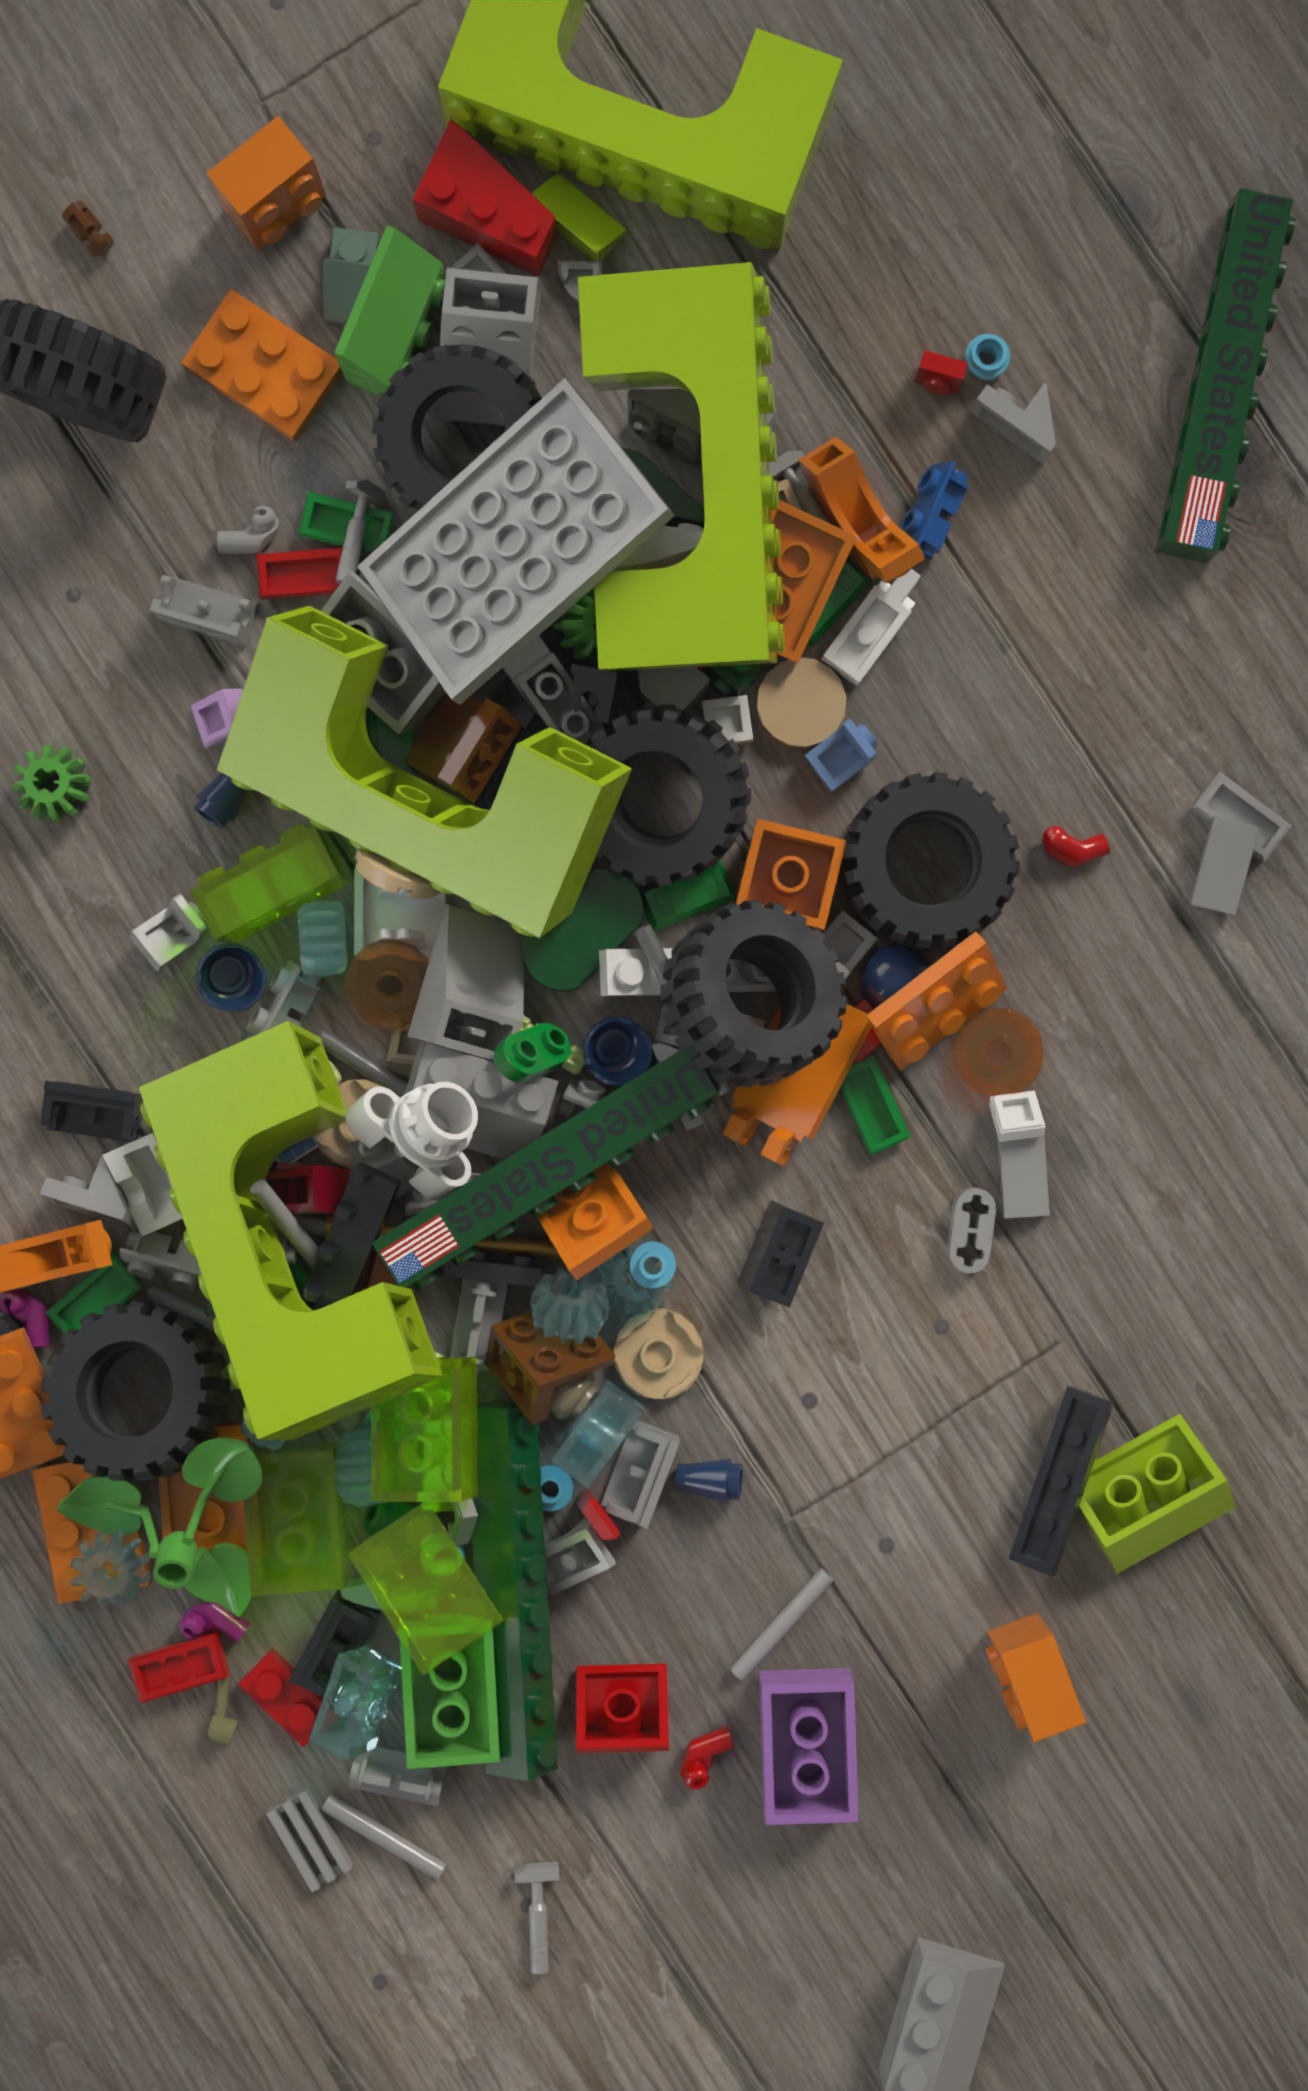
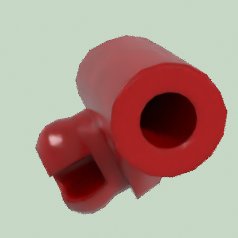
M1051 826L1042 835V842L1045 845L1044 850L1048 856L1067 867H1077L1110 854V847L1103 833L1079 841L1065 833L1064 828Z
M728 1726L694 1738L687 1745L680 1765V1773L688 1788L692 1790L704 1788L709 1782L708 1772L713 1756L735 1748Z

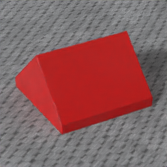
M667 1663L576 1666V1754L669 1751Z

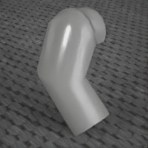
M268 506L255 508L252 511L253 516L250 523L243 531H218L217 548L219 554H256L261 552L274 538L279 529V520L275 516L273 509Z

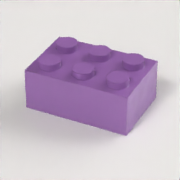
M850 1668L760 1670L762 1792L765 1824L859 1822L855 1690Z

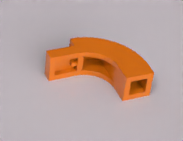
M838 437L832 438L798 460L813 495L830 523L857 536L849 553L872 580L879 577L885 583H888L892 579L904 576L913 566L925 560L920 545L900 529L880 505L864 475L855 451Z
M98 1220L0 1245V1293L112 1265L110 1257L112 1250L111 1240L108 1233L103 1229L102 1221Z

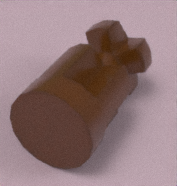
M76 201L64 210L62 218L81 242L85 240L91 241L87 246L91 255L94 257L106 255L114 245V241L109 233L103 235L98 233L102 229V225L84 202Z

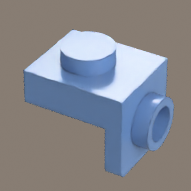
M849 719L842 724L839 730L805 754L803 758L831 794L874 761L877 753L873 748L877 746V742L865 725L861 723L856 726Z

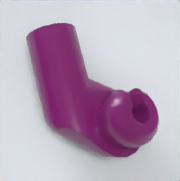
M16 1288L5 1291L0 1297L1 1310L26 1325V1333L33 1348L50 1347L49 1320L45 1313L48 1311L47 1305L25 1289Z
M207 1602L192 1606L185 1611L183 1619L179 1623V1630L184 1637L197 1639L200 1633L219 1629L238 1643L251 1623L242 1616H235L219 1603Z

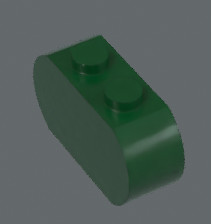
M608 869L589 871L572 914L540 938L537 936L524 937L523 957L531 975L540 984L554 991L571 992L579 990L600 968L599 950L619 949L642 925L643 903L636 886L626 876L618 877L609 872Z

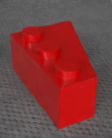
M451 118L412 199L418 221L471 246H475L478 243L488 254L539 277L558 238L555 215Z

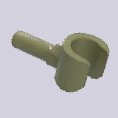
M229 1677L218 1681L215 1714L208 1728L209 1738L214 1742L224 1745H230L233 1742L239 1723L237 1720L225 1717L228 1709Z

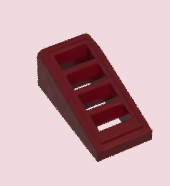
M313 1165L268 1171L266 1182L271 1187V1181H274V1192L293 1216L334 1213L337 1205L341 1202V1171L338 1167ZM304 1179H305V1203H304Z

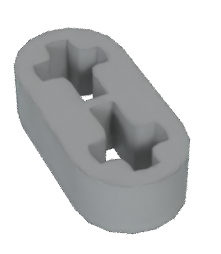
M977 1187L965 1188L955 1196L952 1204L947 1243V1257L951 1265L967 1274L977 1273L988 1264L996 1215V1204L993 1197L986 1190ZM973 1195H979L978 1201L986 1205L985 1213H977L975 1227L973 1228L969 1227L970 1214L963 1211L962 1206L964 1202H971ZM968 1233H974L972 1244L974 1248L980 1250L979 1258H971L970 1265H964V1258L957 1255L958 1247L966 1246Z

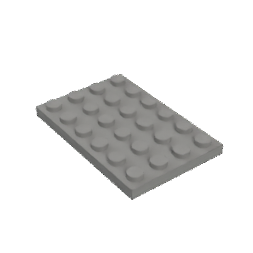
M564 378L357 567L451 700L460 705L675 515L574 386Z

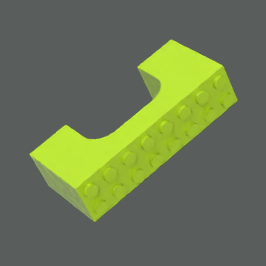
M470 0L438 85L446 127L452 118L473 139L478 138L489 142L497 151L505 155L516 156L519 153L534 159L537 165L546 170L556 172L562 169L576 174V177L587 185L600 187L603 184L618 190L621 196L630 201L643 202V200L660 205L661 209L671 216L684 218L687 215L701 220L704 226L714 232L727 233L731 231L744 236L745 240L755 247L768 249L771 246L779 250L781 249L836 101L843 63L842 59L756 28L736 84L728 100L719 109L708 115L697 118H684L583 82L566 68L565 62L585 11V0Z
M747 262L578 277L583 377L598 391L652 387H676L691 393L697 401L701 429L705 514L701 539L688 557L673 566L659 569L612 571L594 586L598 668L613 672L777 663V652H785L784 625L779 624L775 617V605L783 604V586L781 576H777V573H774L773 558L781 557L780 530L775 528V524H771V510L779 509V491L777 481L773 480V475H769V462L777 461V444L775 432H771V426H767V414L775 413V397L773 384H769V377L765 376V365L773 364L771 335H767L766 326L763 327V316L771 315L769 286H765L764 276L758 277L752 263Z
M311 606L267 617L217 767L218 771L231 777L232 783L246 790H256L270 797L271 803L276 807L287 811H296L310 818V823L313 826L324 831H335L350 839L351 845L365 852H375L389 859L390 864L395 869L405 873H416L429 880L430 885L434 889L446 894H456L470 901L471 907L476 911L486 915H496L510 922L511 927L520 934L540 938L572 914L632 768L549 727L516 744L491 809L477 808L387 762L371 744L366 730V709L389 645Z
M286 1021L139 1087L143 1103L140 1104V1111L146 1124L153 1129L158 1144L154 1147L155 1156L160 1166L168 1173L172 1185L169 1188V1197L172 1205L182 1215L187 1230L183 1233L184 1242L191 1255L197 1259L201 1274L198 1276L199 1286L206 1299L211 1300L216 1318L213 1319L214 1331L219 1341L226 1345L231 1360L228 1364L229 1375L233 1384L238 1389H241L246 1407L243 1409L244 1420L248 1429L253 1434H256L257 1440H294L443 1377L412 1289L382 1282L315 1311L310 1309L298 1293L272 1218L250 1192L254 1183L259 1180L266 1181L272 1163L288 1147L346 1122L347 1109L319 1036L290 1021Z

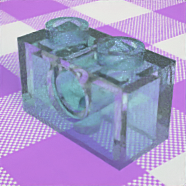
M606 1379L553 1451L551 1462L589 1488L643 1414V1405Z
M367 1645L338 1654L309 1740L344 1760L374 1750L402 1671L401 1663Z

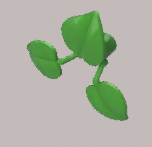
M224 1437L207 1440L192 1449L183 1465V1478L187 1483L203 1488L199 1495L186 1532H172L160 1544L158 1543L149 1508L139 1505L142 1492L134 1482L109 1480V1478H106L109 1477L108 1475L105 1477L90 1476L60 1501L57 1511L79 1524L112 1535H127L138 1531L143 1519L150 1544L148 1556L156 1559L153 1576L160 1585L171 1589L184 1587L194 1596L204 1601L219 1603L237 1617H240L247 1608L256 1583V1566L251 1555L243 1548L232 1543H219L209 1551L204 1547L197 1549L193 1538L211 1493L220 1500L238 1502L250 1498L258 1491L263 1478V1467L255 1449L249 1446L248 1443Z

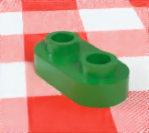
M541 1023L508 1036L495 1049L494 1062L501 1074L508 1080L515 1083H526L557 1070L570 1058L571 1044L562 1029L549 1023Z

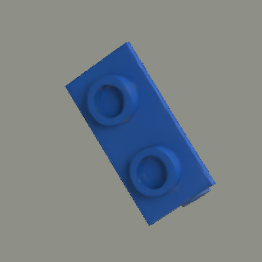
M954 461L931 465L922 474L917 486L919 494L912 509L905 514L900 524V529L920 545L925 559L931 560L934 553H940L952 525L939 517L940 512L943 511L949 516H956L968 489V484L965 483L968 476L964 472L954 469L956 465Z

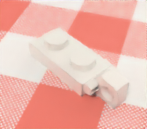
M910 569L907 574L897 578L892 585L885 583L883 580L878 586L875 585L823 655L821 661L857 687L910 616L915 602L907 596L921 576Z

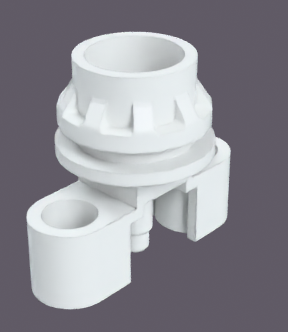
M451 1082L426 1084L406 1093L401 1098L388 1088L374 1087L349 1107L346 1113L347 1126L351 1133L369 1149L386 1137L391 1142L394 1141V1153L398 1157H406L420 1166L416 1174L408 1182L426 1198L439 1201L459 1189L470 1179L471 1165L462 1151L469 1145L473 1136V1131L478 1122V1111L470 1094L459 1085Z

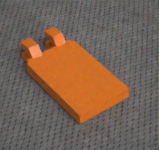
M847 1004L846 1013L839 1017L843 1025L837 1038L831 1040V1047L823 1056L774 1084L761 1086L757 1083L751 1088L737 1086L731 1097L735 1100L732 1106L737 1110L732 1113L723 1135L747 1147L760 1122L775 1128L770 1133L761 1155L785 1167L799 1141L802 1142L804 1137L811 1140L814 1139L872 1027L866 1017L868 1014ZM780 1005L767 1028L769 1030H777L781 1016Z

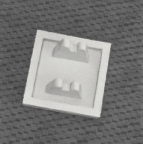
M354 868V959L372 960L374 957L384 953H396L407 957L409 960H430L445 904H447V894L440 892L432 898L413 899L409 897L411 890L400 888L398 894L390 893L370 883Z

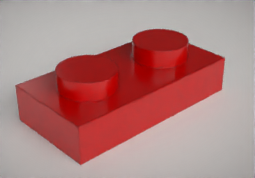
M272 1647L240 1680L238 1685L292 1738L304 1747L335 1715L337 1709L326 1698L289 1682L295 1668Z

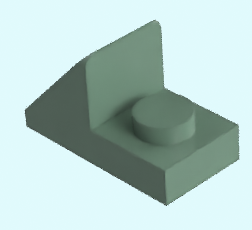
M334 227L330 259L323 260L325 322L347 323L380 243L379 233Z

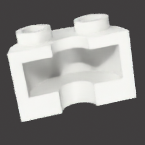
M154 1133L102 1155L116 1184L118 1183L127 1197L128 1208L142 1236L183 1219L182 1215L172 1205L169 1197V1188L172 1185L168 1173L160 1166L155 1156L154 1147L158 1144Z

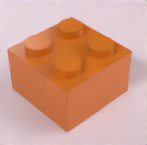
M279 115L206 173L223 209L257 251L265 244L272 245L279 241L285 235L290 224L300 216L307 217L314 213L320 207L322 199L327 196L313 157Z
M757 819L735 904L739 905L745 900H759L762 902V906L770 901L785 906V913L790 914L795 910L807 918L805 924L811 929L817 927L823 932L846 840Z
M1038 1613L987 1631L992 1646L984 1648L1001 1687H1008V1689L1000 1692L1010 1717L1013 1718L1018 1731L1026 1728L1035 1743L1087 1723L1054 1635Z

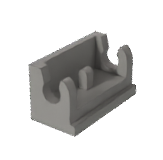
M163 575L161 577L160 584L163 585L161 599L154 598L149 610L160 621L242 646L247 645L259 605L258 602L172 576Z
M632 1419L601 1505L606 1507L605 1511L607 1513L648 1529L680 1443L678 1435Z

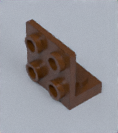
M445 693L406 756L405 763L475 803L522 725L504 708L487 698L482 703L469 696L459 705Z
M565 1299L491 1325L485 1365L529 1422L534 1425L548 1419L555 1386L613 1365L615 1354L575 1306Z

